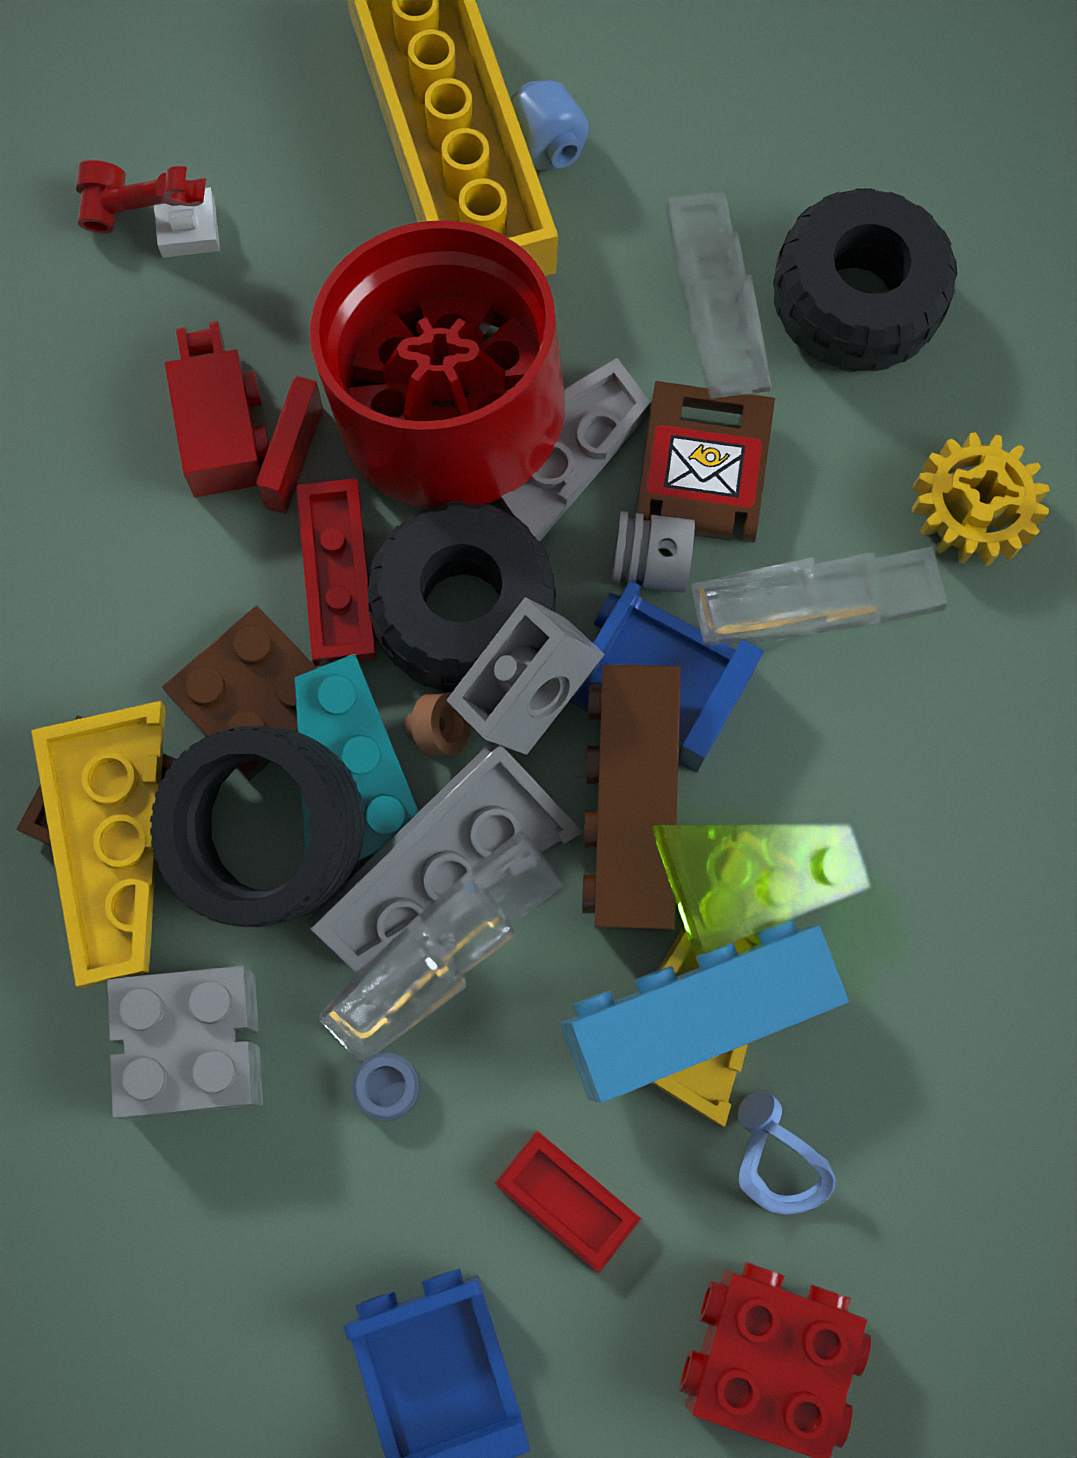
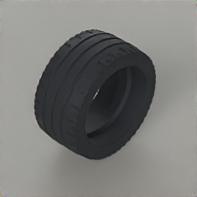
M263 726L230 728L211 734L189 746L190 748L183 751L180 757L174 760L172 767L165 772V777L161 780L159 790L156 791L154 796L156 799L152 805L153 813L150 817V822H152L150 835H152L151 845L155 851L154 858L159 864L158 868L163 873L165 882L171 886L172 892L176 893L181 902H185L187 907L195 910L199 915L208 917L207 919L222 924L240 927H263L300 918L321 907L343 887V884L348 881L352 871H354L356 861L361 855V848L364 844L363 836L365 835L362 797L357 790L356 781L353 780L351 772L345 768L346 765L334 752L330 751L329 748L315 739L285 728ZM249 761H269L281 766L300 785L310 810L311 842L301 869L287 884L273 890H255L241 884L221 863L212 840L211 810L220 786L238 766Z

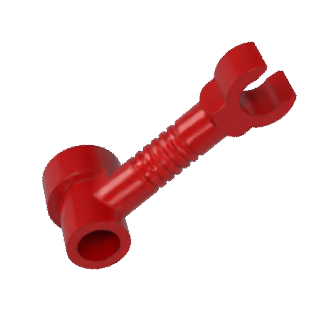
M98 160L83 161L78 165L76 191L81 195L78 225L87 231L110 233L114 230L115 213L160 204L199 206L204 202L206 178L186 180L187 167L174 166L168 168L166 173H161L155 180L125 186L126 173L120 167Z

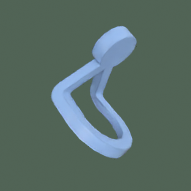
M766 1090L751 1092L743 1099L738 1109L740 1124L751 1133L740 1168V1188L758 1205L772 1213L788 1215L803 1213L817 1208L828 1200L835 1190L836 1177L830 1163L811 1146L778 1124L782 1116V1106L770 1092ZM768 1133L797 1152L820 1174L819 1180L812 1188L803 1193L788 1196L779 1195L769 1190L757 1174V1167Z

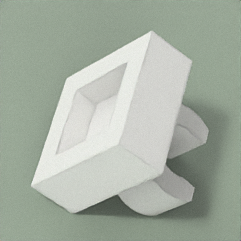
M211 187L205 188L204 202L199 206H171L168 204L154 206L157 244L162 258L220 251L215 199Z

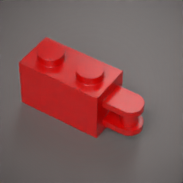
M219 321L209 322V329L189 333L186 327L176 328L181 359L164 362L182 470L194 498L257 486L256 481L270 442L265 424L255 426L252 408L262 406V398L255 370L244 372L237 349L225 351Z

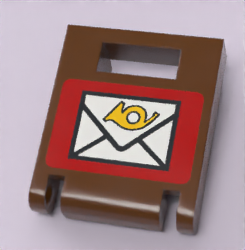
M655 381L636 513L644 514L643 520H649L651 514L650 502L662 504L660 516L695 520L694 536L730 540L735 514L743 515L742 541L754 543L759 524L775 398ZM682 406L739 414L738 426L735 428L680 420Z

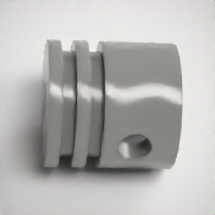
M620 511L611 584L619 585L620 579H626L627 584L630 580L634 583L642 581V588L685 593L691 567L695 520L651 515L650 521L643 520L644 514L635 513V518L631 519L628 518V512ZM659 550L668 551L671 556H662Z

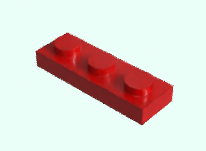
M358 478L296 484L313 664L316 667L325 666L353 654L356 655L358 662L377 660L374 629L368 606L369 578Z

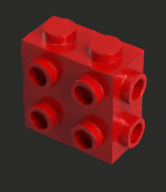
M745 1262L742 1275L724 1269L721 1282L711 1280L703 1298L699 1321L708 1324L701 1351L698 1352L692 1349L689 1351L681 1374L679 1392L688 1394L685 1403L686 1408L695 1417L809 1457L831 1458L834 1446L842 1448L850 1431L853 1407L846 1403L852 1376L860 1377L869 1359L871 1335L864 1333L868 1319L848 1312L851 1298L812 1284L808 1297L784 1290L782 1285L785 1275Z

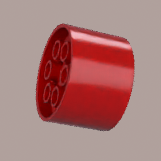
M447 220L417 222L391 229L369 239L348 254L328 276L319 291L313 307L310 321V346L347 454L363 478L377 490L392 499L424 509L451 501L477 504L493 502L500 499L501 496L521 487L531 479L535 472L537 473L552 454L563 428L565 394L555 306L551 288L536 261L523 248L506 236L476 224ZM490 325L499 328L487 340L484 339ZM416 329L417 337L411 333V330ZM358 379L380 383L379 385L355 387ZM464 392H471V393L465 398ZM434 400L441 402L451 401L453 405L441 407L432 405V402ZM395 415H401L398 418L391 417Z

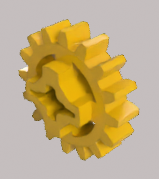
M976 432L969 434L962 448L954 439L947 440L939 452L940 455L933 452L930 454L922 467L925 473H920L913 485V490L921 494V496L917 498L912 506V513L928 516V519L920 529L922 536L937 532L941 540L936 550L939 553H943L951 545L958 548V560L962 564H965L973 553H979L984 566H990L998 557L999 551L1008 560L1014 558L1022 548V544L1028 546L1037 536L1040 530L1036 525H1040L1049 513V508L1039 503L1050 491L1049 485L1033 482L1034 476L1041 469L1040 464L1037 462L1024 466L1019 461L1024 447L1018 445L1008 453L1002 450V436L997 434L988 446L981 445L980 438ZM964 467H974L969 471L961 469ZM1006 524H1011L1008 528L1003 529ZM992 526L1003 529L997 532L986 533V530Z

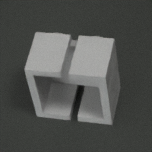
M245 966L107 979L109 1040L124 1045V1054L110 1055L112 1118L137 1120L263 1106L260 1046L249 1041L236 1042V1030L244 1034L259 1033L256 979L253 972Z

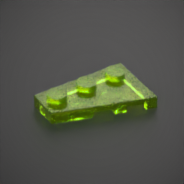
M660 825L651 827L693 953H707L871 887L850 825Z

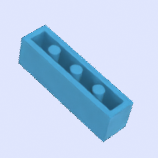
M793 919L786 920L756 932L760 943L758 945L737 952L732 942L697 955L696 959L699 968L676 976L673 966L636 979L635 983L638 992L616 1001L611 990L573 1004L576 1016L559 1024L587 1099L598 1103L606 1102L848 1003V996L820 925L797 929Z

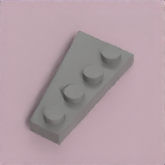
M490 742L350 878L331 899L310 917L307 923L310 929L356 972L427 929L428 922L455 905L461 908L479 897L481 889L509 872L515 875L536 862L535 856L560 841L563 844L583 833V831L503 746Z

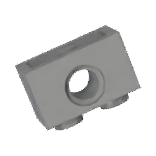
M525 597L446 701L485 740L527 755L605 654L565 617Z

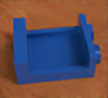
M630 580L620 597L611 592L599 610L594 625L601 630L593 644L605 655L568 702L588 712L589 682H602V664L681 666L678 762L698 772L755 671L764 650L743 639L737 649L728 646L642 599L639 596L641 586Z
M458 1268L422 1281L424 1294L398 1303L395 1291L355 1305L358 1318L349 1320L343 1328L347 1341L351 1340L385 1458H514L530 1452L529 1437L478 1275L464 1280L461 1269Z

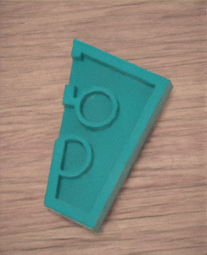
M353 654L295 677L298 732L315 739L334 752L346 765L345 768L351 772L352 778L358 786L357 790L362 797L361 802L364 805L363 816L365 817L364 844L358 859L360 860L377 853L419 811L356 655ZM302 793L306 856L311 842L310 810Z

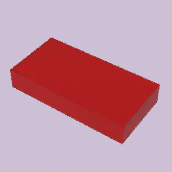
M296 376L292 380L256 481L266 509L284 514L288 511L323 410L317 381Z
M538 1130L494 1183L598 1273L601 1272L642 1219Z

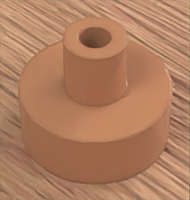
M452 692L427 693L421 696L416 702L413 712L409 713L405 718L404 729L406 734L414 738L419 750L428 756L457 755L465 748L469 740L471 725L446 701Z

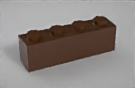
M602 664V682H589L588 720L601 721L600 746H587L586 784H599L598 810H585L584 848L597 849L596 875H583L582 914H595V928L675 929L681 666Z

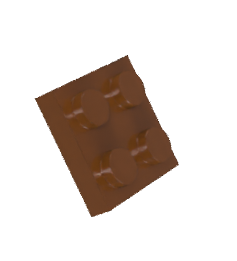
M256 605L165 683L162 688L206 737L230 728L242 726L277 727L298 732L295 677L317 669V667ZM249 761L238 766L236 769L249 782L270 762Z

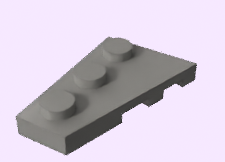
M618 358L564 389V423L552 454L540 470L531 476V479L515 491H510L497 500L507 514L517 517L527 525L538 541L542 540L650 414V400Z

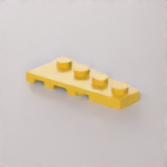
M161 701L31 730L76 987L81 989L107 984V979L149 974L156 871L155 851L151 845L152 835H150V828H152V822H150V817L153 813L152 805L156 799L154 796L156 791L159 790L162 776L166 707Z

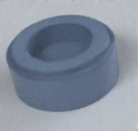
M379 1053L367 1058L358 1067L353 1078L352 1092L357 1106L367 1116L380 1121H393L405 1116L415 1106L419 1097L420 1081L415 1068L405 1058L394 1053Z

